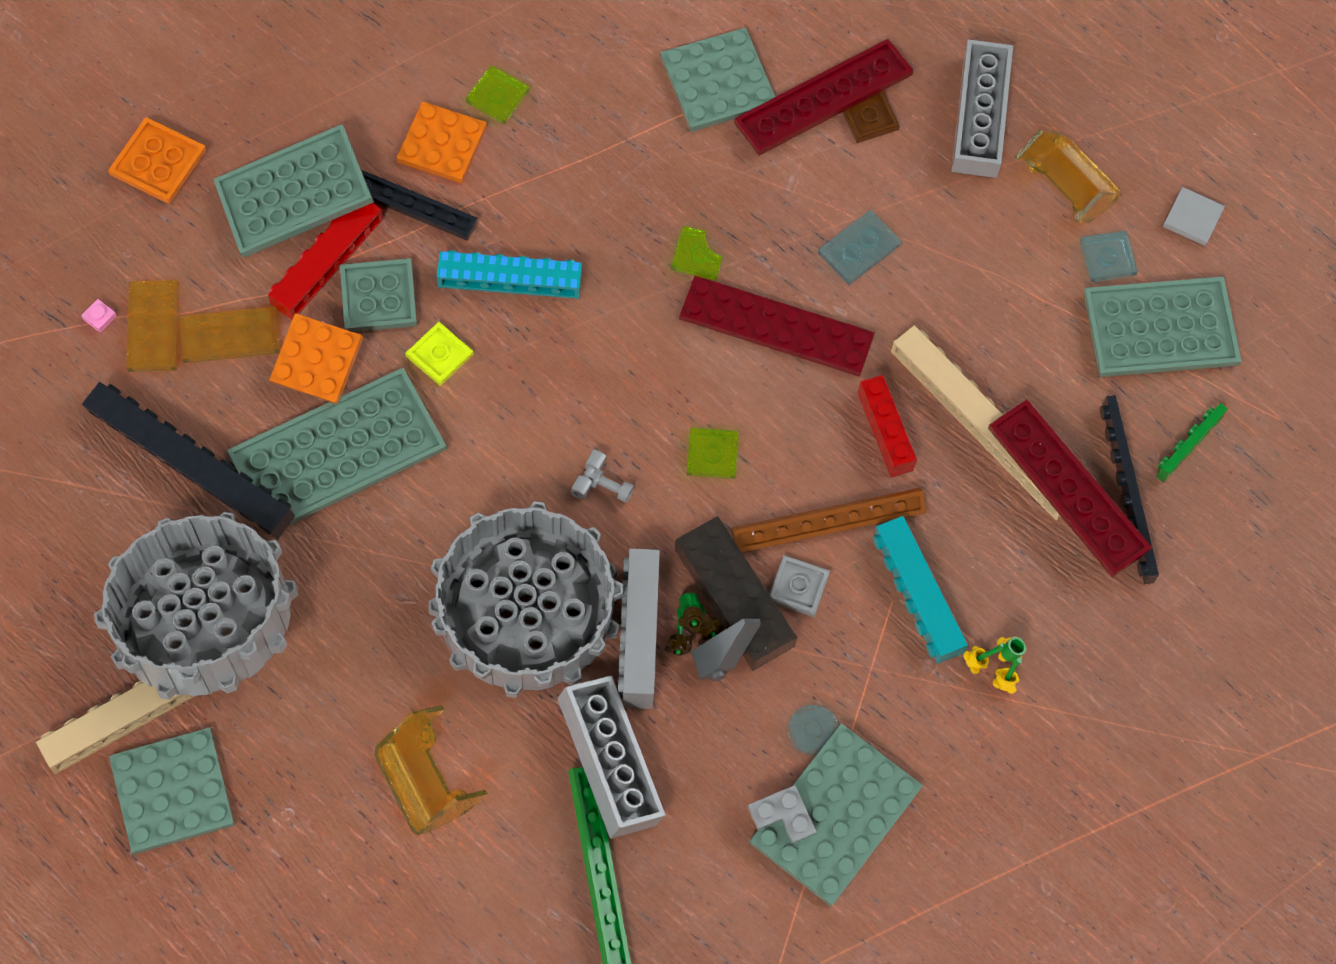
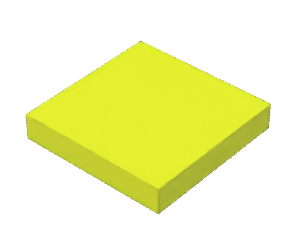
M438 322L405 355L441 386L474 353L472 349Z

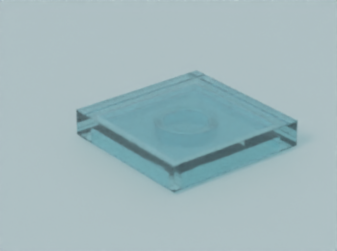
M1126 231L1081 237L1080 244L1091 282L1137 275L1138 270Z

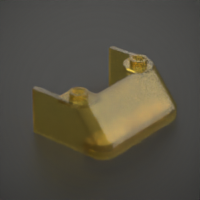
M1040 129L1015 156L1017 160L1026 161L1028 163L1026 166L1034 174L1038 172L1045 174L1074 204L1072 207L1074 210L1073 215L1077 222H1091L1123 196L1121 191L1061 132Z
M442 705L412 711L375 748L376 761L410 829L417 835L428 833L466 814L488 794L486 790L467 794L462 789L453 790L450 793L429 752L436 742V732L431 722L444 711Z

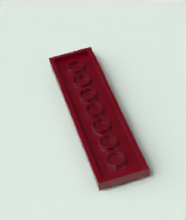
M886 39L734 118V124L760 156L913 75V69L891 41Z
M694 275L679 315V320L858 377L861 376L875 334L873 331Z
M1027 399L989 425L988 430L1112 578L1152 549L1151 545Z

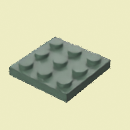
M411 258L340 265L345 330L359 332L417 326Z

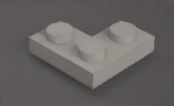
M795 785L747 806L757 830L782 821L792 844L816 834V829Z

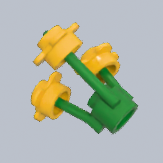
M1000 637L997 640L998 646L987 652L977 646H973L970 652H964L963 657L966 664L974 674H978L981 668H987L989 656L1000 652L998 658L1001 661H1012L1010 668L996 670V679L993 680V685L1010 694L1016 692L1015 686L1019 682V677L1015 670L1022 663V655L1026 652V644L1023 639L1018 637L1007 639Z

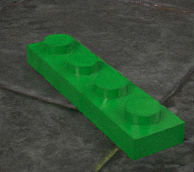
M1220 403L1215 409L1210 407L1202 417L1204 421L1200 425L1196 423L1187 433L1189 438L1186 441L1181 439L1173 448L1175 453L1171 457L1166 455L1157 466L1160 470L1156 477L1164 483L1222 420L1228 408Z

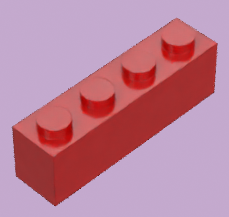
M881 375L860 381L857 394L890 477L914 471L917 459L884 376Z

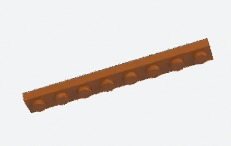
M919 487L731 527L734 550L737 554L887 522L901 516L905 518L926 513L924 492Z

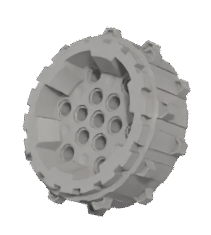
M534 501L528 509L511 508L498 511V513L490 516H484L478 512L471 516V527L454 540L444 558L434 559L431 566V573L438 578V583L436 584V597L429 600V614L436 617L431 622L435 635L443 636L447 646L453 652L449 660L450 665L456 671L468 669L478 679L491 685L504 687L506 696L517 698L523 690H543L561 682H566L570 685L578 684L581 682V670L602 654L606 649L604 643L606 640L617 638L620 625L612 619V613L614 612V601L623 597V583L614 580L617 577L616 568L613 563H609L604 551L598 545L601 534L595 527L583 529L574 520L562 514L547 511L544 502ZM518 549L522 552L520 555L517 556L509 554L511 550ZM564 563L569 565V568L559 570L557 566ZM518 572H523L527 575L523 579L514 577ZM542 579H547L551 582L548 586L538 584ZM474 581H482L484 583L479 588L471 585ZM499 588H505L508 590V592L504 595H498L495 593V591ZM523 595H528L532 598L529 602L519 600ZM552 602L556 607L548 610L543 605ZM570 610L580 612L576 617H571L567 613ZM504 611L513 613L510 618L506 619L500 616ZM533 618L537 623L533 626H528L524 621ZM485 627L494 629L493 633L489 635L481 633V630ZM533 642H539L542 644V647L532 649L529 645Z
M223 512L220 516L215 517L204 515L189 516L176 521L166 518L158 521L156 529L139 537L124 554L113 557L108 563L111 573L105 582L102 594V609L96 612L94 617L97 627L108 631L117 648L112 654L111 659L118 670L125 669L131 674L134 673L139 680L148 686L157 688L159 697L170 700L174 695L184 694L190 696L209 695L218 690L224 691L227 694L236 691L240 681L247 677H252L263 668L268 659H271L275 653H282L287 646L283 636L289 626L291 600L298 596V590L295 581L284 580L277 563L278 558L283 553L281 547L276 540L265 541L252 528L243 523L236 522L233 513Z

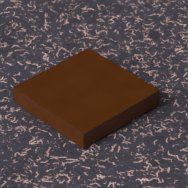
M884 91L843 112L856 143L898 131L900 127Z

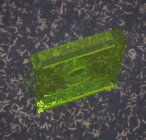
M491 65L466 97V103L505 124L530 90L529 86Z
M690 428L687 476L735 479L738 431Z

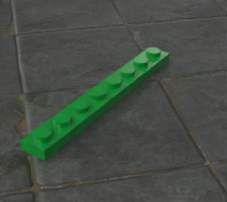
M572 768L568 771L602 963L631 964L607 829L584 768Z

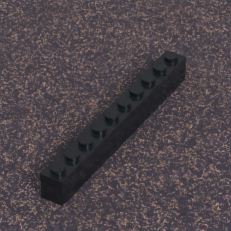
M99 381L82 403V406L90 414L277 540L295 517L294 513L290 510L291 504L281 497L276 500L271 496L272 492L261 484L259 487L252 484L253 479L244 472L237 474L233 471L234 467L224 459L219 462L213 458L215 454L205 446L200 449L195 445L196 441L185 433L183 436L176 433L177 428L167 421L161 423L157 420L158 416L148 408L143 411L139 408L140 404L130 396L125 399L120 395L121 391L114 385L109 383L106 386Z

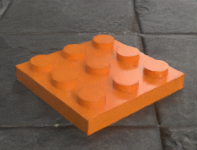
M422 101L397 155V163L462 184L486 131L487 122Z
M145 117L108 172L109 175L170 205L207 150L205 145Z
M295 313L269 381L338 405L364 337L360 334Z

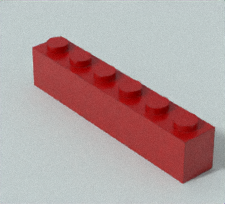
M371 203L333 219L330 227L324 233L322 232L317 236L312 247L309 250L306 249L301 254L299 261L294 267L291 266L287 269L284 278L271 287L268 294L271 306L291 320H293L295 313L300 314L340 269V265L344 264L383 221L381 208Z

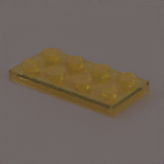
M177 280L129 282L126 360L128 372L176 371L179 286Z
M276 306L180 316L183 363L280 353Z

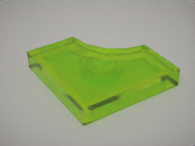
M683 226L671 270L717 281L723 257L715 254L708 247L705 240L706 231Z

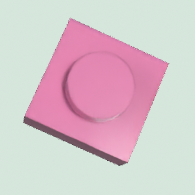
M99 299L81 315L84 321L100 333L117 317L116 313Z

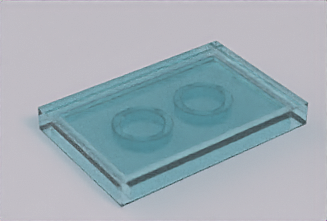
M870 210L818 249V254L850 285L900 247L902 241Z

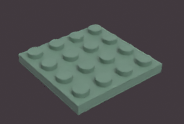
M746 28L660 52V58L691 132L734 120V118L775 97Z
M210 728L109 756L133 855L235 826Z

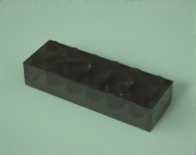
M718 516L675 540L677 555L725 629H728L742 619H760L761 625L743 653V657L752 671L795 647L797 641L796 634Z

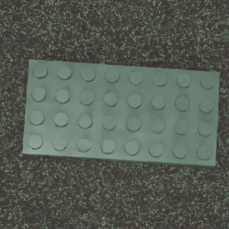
M401 368L341 396L338 405L328 402L228 449L227 453L238 474L244 472L253 479L252 484L257 487L260 484L265 486L272 492L271 496L278 500L281 497L292 505L290 510L294 513L295 517L289 524L291 525L447 450V446L404 368Z

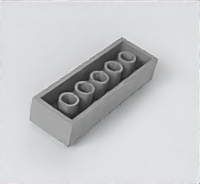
M970 39L967 41L963 59L951 172L993 178L998 176L1002 162L1013 45Z
M629 548V557H624L620 651L623 652H620L619 675L624 677H619L618 694L620 699L623 700L624 708L653 709L660 550Z
M612 676L565 687L557 700L610 839L657 826L666 815Z

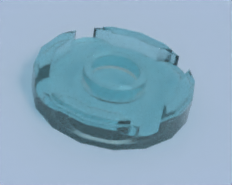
M818 705L804 706L791 717L788 727L789 740L798 751L806 753V755L816 756L837 730L838 721L833 713L825 707Z

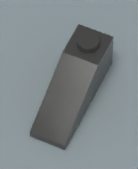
M742 619L692 650L691 654L700 679H711L713 682L724 679L726 673L735 668L761 625L760 619Z

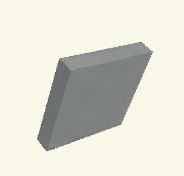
M1182 187L1163 227L1206 246L1225 206Z
M783 555L767 602L815 617L830 570Z

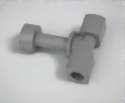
M593 450L585 464L586 470L583 476L579 475L571 488V494L578 499L584 500L591 487L596 489L600 485L617 493V499L627 503L635 485L626 481L621 485L604 477V471L601 469L606 462V455L600 451Z

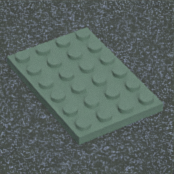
M343 124L213 179L239 252L243 258L374 202Z
M1224 277L1088 287L1084 289V298L1099 377L1239 366L1242 362Z
M841 723L794 783L816 829V834L792 844L782 821L758 830L749 843L832 907L923 785Z

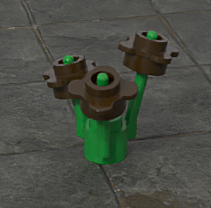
M686 593L679 598L680 608L677 609V634L669 637V645L665 647V650L673 655L681 656L690 653L689 647H692V642L689 641L688 636L682 634L683 626L689 628L691 632H698L699 635L702 634L703 640L712 639L724 630V626L720 625V621L716 617H708V614L705 613L704 605L699 603L698 595L695 593Z

